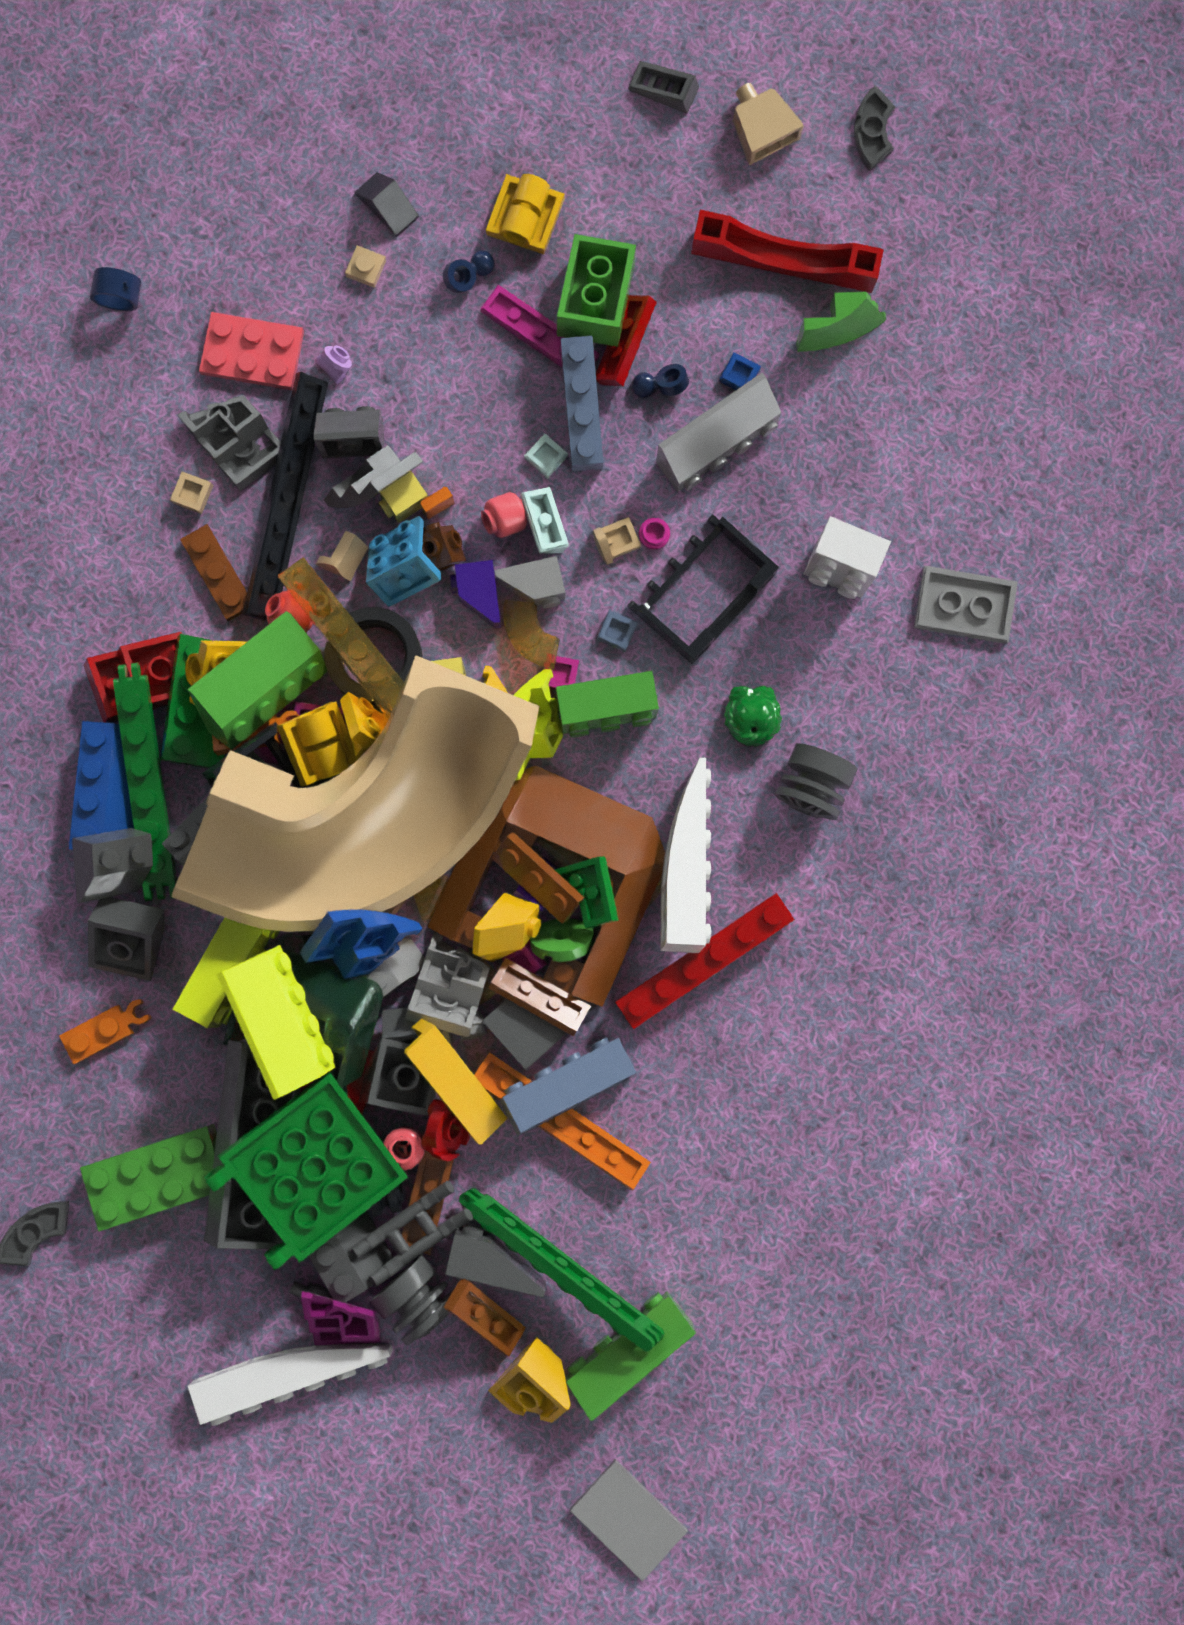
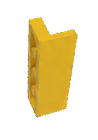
M420 1019L411 1027L419 1037L404 1050V1054L473 1140L481 1145L508 1118L437 1027Z

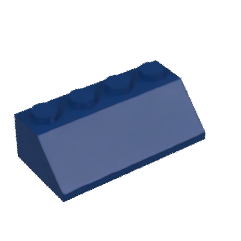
M82 721L69 850H73L72 838L128 828L134 829L119 724Z

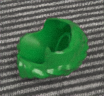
M740 686L733 687L731 690L729 702L724 713L725 725L729 729L731 736L739 743L747 747H758L767 743L779 732L782 717L780 714V704L776 700L774 690L766 686H759L754 689ZM752 727L757 728L755 731L751 730Z

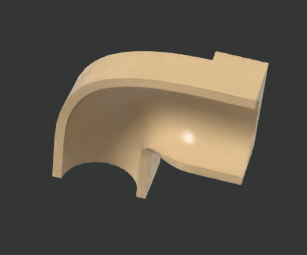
M415 656L383 731L356 762L333 779L310 788L292 787L290 784L294 775L230 750L206 802L208 805L171 897L239 923L260 929L285 932L315 931L329 911L371 910L383 912L422 891L454 866L474 846L493 822L506 800L532 746L539 706L429 660Z

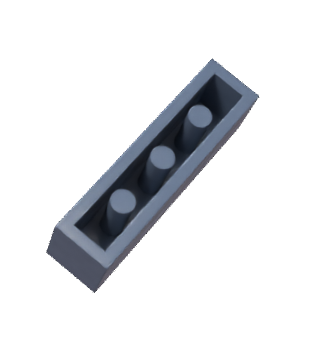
M592 336L561 338V358L571 470L603 469L604 461Z
M606 1037L591 1045L592 1051L581 1057L579 1052L574 1053L562 1060L564 1066L552 1071L551 1067H547L534 1074L535 1081L525 1086L520 1081L504 1090L506 1095L501 1098L500 1103L517 1137L632 1078L637 1072L619 1038L610 1042Z

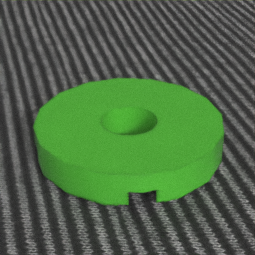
M569 918L563 924L558 919L541 923L537 936L530 938L531 950L537 957L545 959V955L552 957V961L556 962L572 961L583 957L589 952V947L593 946L595 942L593 928H585L583 921Z

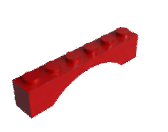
M701 209L691 254L868 293H872L878 280L884 249L854 242L817 244L789 240L756 230L741 223L732 216Z
M775 893L710 937L709 944L706 943V946L700 953L685 954L615 1001V1004L631 1028L635 1029L795 919L779 895Z

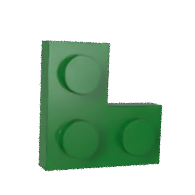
M598 856L555 869L559 875L584 897L580 903L585 928H594L619 921L606 857Z

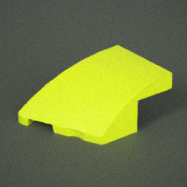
M544 669L514 694L516 697L539 706L532 746L515 780L521 779L530 758L553 757L563 738L561 721L558 714L557 699L551 698L549 681L553 678L551 669Z

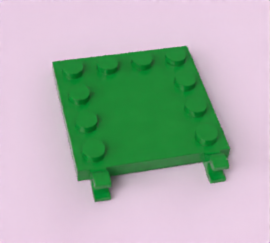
M330 1072L321 1076L220 1153L218 1157L223 1164L212 1169L204 1176L205 1182L213 1192L217 1191L234 1177L283 1240L282 1243L273 1246L264 1254L267 1262L274 1270L281 1267L293 1255L299 1262L303 1261L408 1178Z

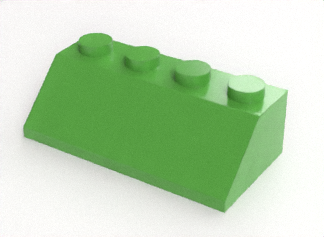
M286 611L187 690L208 732L232 750L328 671L320 649L294 617Z
M668 1291L662 1296L659 1292L652 1295L644 1303L646 1309L641 1312L660 1326L665 1333L664 1338L650 1351H643L624 1335L616 1333L612 1338L605 1335L593 1346L595 1350L593 1354L587 1359H584L583 1356L579 1357L567 1368L570 1373L566 1375V1383L591 1421L597 1418L696 1334L692 1321Z

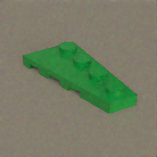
M179 634L177 636L160 761L209 769L225 756L224 754L217 755L214 752L212 734L208 732L196 706L189 701L190 694L187 689L192 685L187 681L185 665L190 654L199 653L201 641L212 640Z

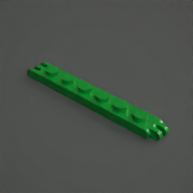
M131 663L132 676L128 677L126 664L118 665L119 678L113 679L134 829L150 833L152 839L153 867L142 884L144 899L148 902L153 901L152 888H156L158 900L166 899L165 886H169L171 897L177 883L174 857L162 845L170 836V827L149 680L147 675H141L139 663Z
M471 1188L459 1196L460 1204L471 1211L473 1218L480 1223V1226L485 1231L493 1233L505 1242L509 1250L523 1256L536 1271L546 1274L557 1283L563 1292L573 1295L583 1303L589 1312L600 1316L609 1323L616 1333L624 1335L646 1352L650 1351L664 1338L665 1333L660 1326L490 1195H483L477 1189Z

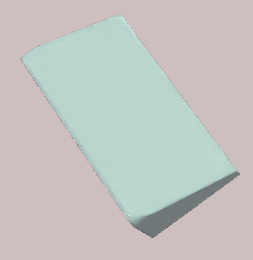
M547 487L522 492L520 496L539 554L564 552L569 547L551 488Z

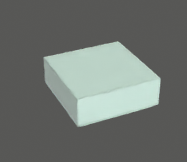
M546 434L524 455V459L547 479L568 457V453Z

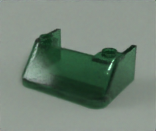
M282 948L291 961V970L297 983L302 986L305 992V1001L311 1014L318 1019L326 1021L323 1033L325 1044L333 1052L344 1055L337 1079L340 1087L344 1088L362 1076L383 1000L382 989L374 980L363 976L344 979L338 967L321 961L305 963L301 954ZM233 1009L223 1045L228 1046V1040L241 1041L245 1039Z

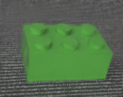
M574 234L557 313V336L565 338L592 336L593 343L618 347L635 266V244Z
M652 671L556 687L563 734L569 733L571 738L586 736L589 734V729L601 728V732L616 731L620 729V724L631 722L633 727L652 724L651 719L657 717L659 710Z

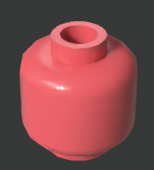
M512 492L489 499L485 503L484 510L481 511V519L486 531L499 538H505L518 533L527 526V514L522 499Z
M282 591L274 594L268 600L265 607L268 625L287 611L305 632L312 627L314 622L313 608L306 599L291 591Z
M402 1126L395 1128L383 1141V1144L403 1171L414 1168L425 1155V1150L421 1146L423 1136L413 1127ZM402 1141L408 1142L406 1145L401 1144ZM409 1145H411V1151H410V1152H408V1148H407Z

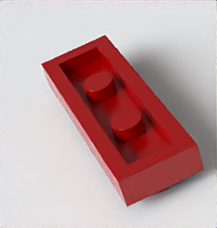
M628 296L618 347L607 345L596 372V382L605 386H624L657 303L651 296Z

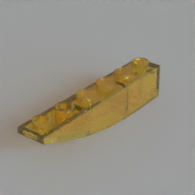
M302 557L279 574L278 578L389 720L404 681L305 558Z

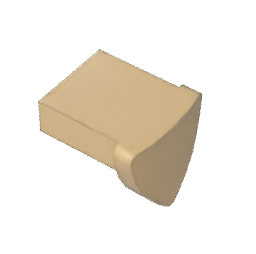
M629 517L603 528L599 527L593 530L596 546L607 565L613 563L614 558L641 548L640 541Z
M345 531L331 558L319 556L316 565L351 581L369 547L355 534Z

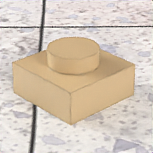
M357 245L345 275L347 278L375 288L386 263V257Z
M182 471L170 501L173 504L202 514L213 484Z

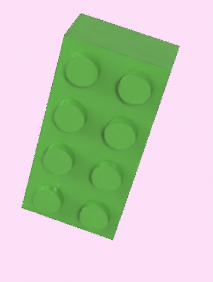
M211 1124L80 1167L98 1232L209 1196L210 1187L205 1182L204 1176L213 1169L217 1137L215 1125Z

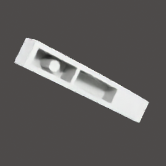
M699 758L681 795L670 829L661 884V951L700 953L706 946V943L709 944L711 926L706 924V912L710 910L711 894L706 892V880L710 879L711 863L706 861V849L710 848L711 832L706 830V818L709 819L711 801L706 799V788L710 786L711 771L706 769V758Z
M359 1343L314 1345L288 1349L259 1356L194 1379L188 1385V1389L200 1425L211 1422V1425L215 1426L231 1419L230 1414L242 1410L243 1415L257 1411L262 1408L261 1403L271 1399H274V1403L285 1401L294 1396L293 1391L305 1387L306 1392L316 1390L325 1385L324 1380L335 1376L338 1381L349 1378L356 1374L355 1369L368 1365L369 1369L382 1366L388 1362L387 1357L391 1356L393 1348L391 1344Z

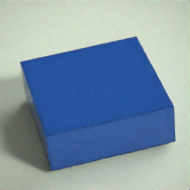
M733 352L719 382L737 390L755 378L761 366Z

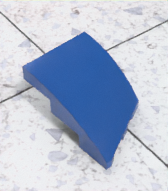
M371 910L329 911L302 948L300 954L305 963L333 958L344 979L373 972L384 960L400 949L398 942L407 935L419 934L422 931V927L419 922L390 913Z

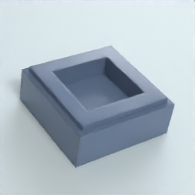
M609 610L597 636V641L626 652L638 622Z

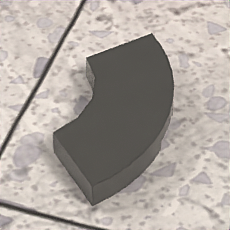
M876 85L869 90L862 100L854 124V139L857 152L869 171L890 155L894 149L887 138L886 124L896 107Z
M69 1201L47 1203L28 1211L7 1230L1 1240L0 1264L29 1266L35 1250L43 1241L50 1237L65 1235Z

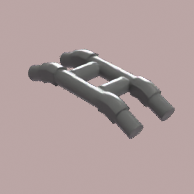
M446 1181L437 1188H434L350 1248L354 1257L359 1259L388 1238L397 1251L398 1255L369 1276L370 1281L375 1287L473 1219L471 1211L465 1208L436 1227L426 1210L454 1192L451 1182ZM415 1219L426 1235L409 1247L399 1229Z

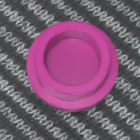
M647 519L639 529V539L649 549H660L670 539V528L662 519Z

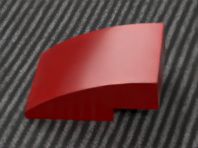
M182 632L123 645L117 651L86 659L84 669L103 723L119 721L113 679L119 678L118 665L126 664L128 677H131V663H139L141 675L148 676L152 708L156 709L168 704L177 636L182 634Z

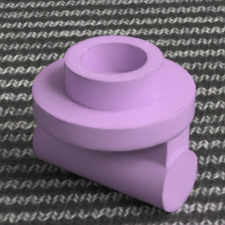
M326 346L315 360V363L336 384H339L345 378L346 372L352 366L348 352L340 346Z

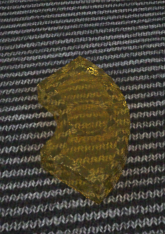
M504 600V625L512 645L523 657L532 663L554 670L560 639L547 634L541 628L537 619V605L532 602Z

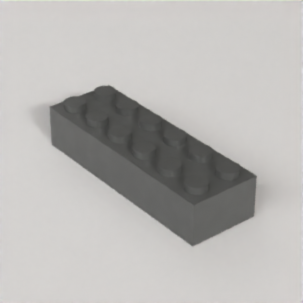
M228 1040L213 1169L223 1164L218 1157L220 1153L300 1093L299 1087L274 1100L246 1041ZM234 1177L215 1192L210 1188L204 1242L215 1248L270 1249L282 1243V1239Z

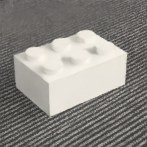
M830 516L816 542L803 574L809 576L808 580L815 585L826 587L828 584L838 588L837 592L844 597L855 599L857 596L862 598L877 577L891 541Z

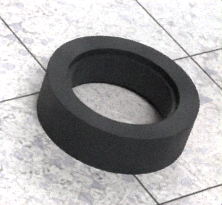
M379 607L361 608L350 612L340 619L332 628L327 638L324 652L327 671L338 689L344 695L350 692L359 699L363 697L373 706L386 705L396 701L415 656L422 658L421 645L412 626L399 614ZM368 628L389 630L402 641L404 646L405 659L401 671L393 680L380 686H365L355 682L349 677L344 667L343 657L348 642L355 634Z

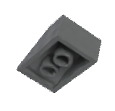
M466 1223L465 1227H460L456 1231L445 1275L544 1298L546 1280L490 1233H485L480 1225Z

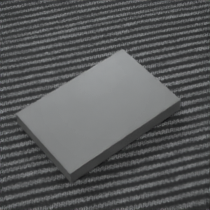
M925 565L922 572L914 628L1007 644L1009 642L1018 581Z
M616 1459L611 1462L570 1507V1511L642 1582L688 1532L687 1527Z

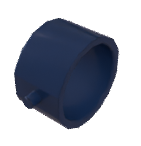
M111 267L96 268L93 274L90 299L97 305L108 309L127 312L135 311L138 308L142 284L141 279L121 269Z

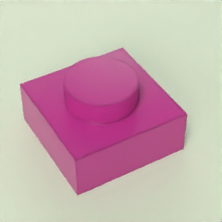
M548 654L545 669H551L553 672V678L549 681V688L556 690L557 686L575 684L579 660Z
M530 940L522 949L502 958L503 961L507 958L534 974L547 965L544 959L537 957L532 952Z

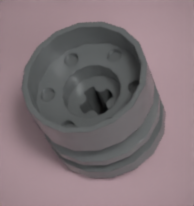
M796 743L787 765L799 774L798 776L783 774L781 781L788 787L778 786L774 795L794 810L805 815L837 820L840 811L831 804L842 806L845 799L833 790L834 788L850 789L858 768L848 760L811 745Z
M422 1254L405 1267L369 1302L382 1319H386L396 1312L400 1314L401 1317L392 1329L395 1333L407 1325L411 1327L401 1339L406 1346L421 1337H425L449 1314L443 1307L452 1292L442 1299L438 1297L448 1285L445 1281L430 1288L427 1283L433 1277L436 1270Z

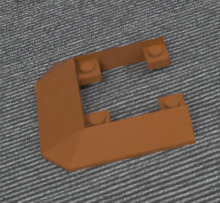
M535 765L525 769L521 779L514 781L506 800L493 822L474 846L456 863L428 928L473 949L474 928L483 917L470 911L492 865V856L506 836L512 832L531 849L539 836L587 859L598 856L606 857L619 921L602 925L585 964L578 960L565 962L551 960L543 978L573 996L603 1007L663 874L666 852L652 817Z

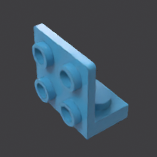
M420 516L410 521L402 522L397 528L386 534L376 536L369 543L366 584L388 607L441 580V572L422 551L424 520Z

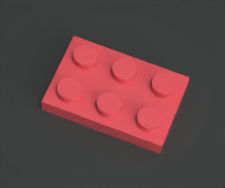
M211 312L199 372L201 375L292 390L304 329L297 326Z

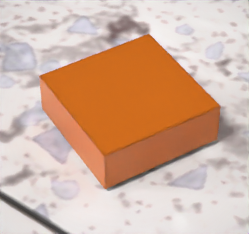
M448 487L441 488L423 499L420 503L422 511L428 520L455 504L453 495Z

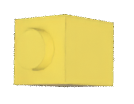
M410 471L381 491L380 495L383 500L378 503L388 518L394 516L398 523L420 510L421 501L427 498L428 495L412 471Z

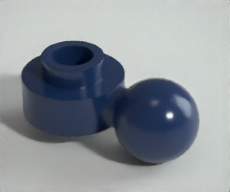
M482 250L474 253L470 262L458 259L448 263L443 271L444 284L450 291L455 293L470 290L475 284L476 275L487 276L493 271L495 266L494 258L489 252ZM455 272L459 274V282L454 279Z
M670 364L663 367L655 377L649 373L642 372L637 374L632 380L633 392L642 398L651 396L656 389H659L666 396H675L682 393L689 385L687 372L680 364Z

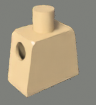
M747 83L736 91V96L741 104L734 110L733 123L749 165L801 138L804 126L802 121L775 89H768L758 95L753 85Z

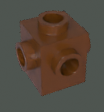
M436 522L423 527L422 551L440 572L454 567L455 564L467 561L462 550L461 536L454 529L453 525L441 526L440 522Z

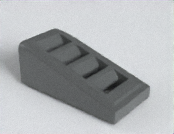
M639 61L628 89L631 92L688 114L698 92L699 85L695 75ZM647 73L652 74L648 85H642ZM662 78L659 89H655L658 79ZM670 83H674L671 93L667 92Z

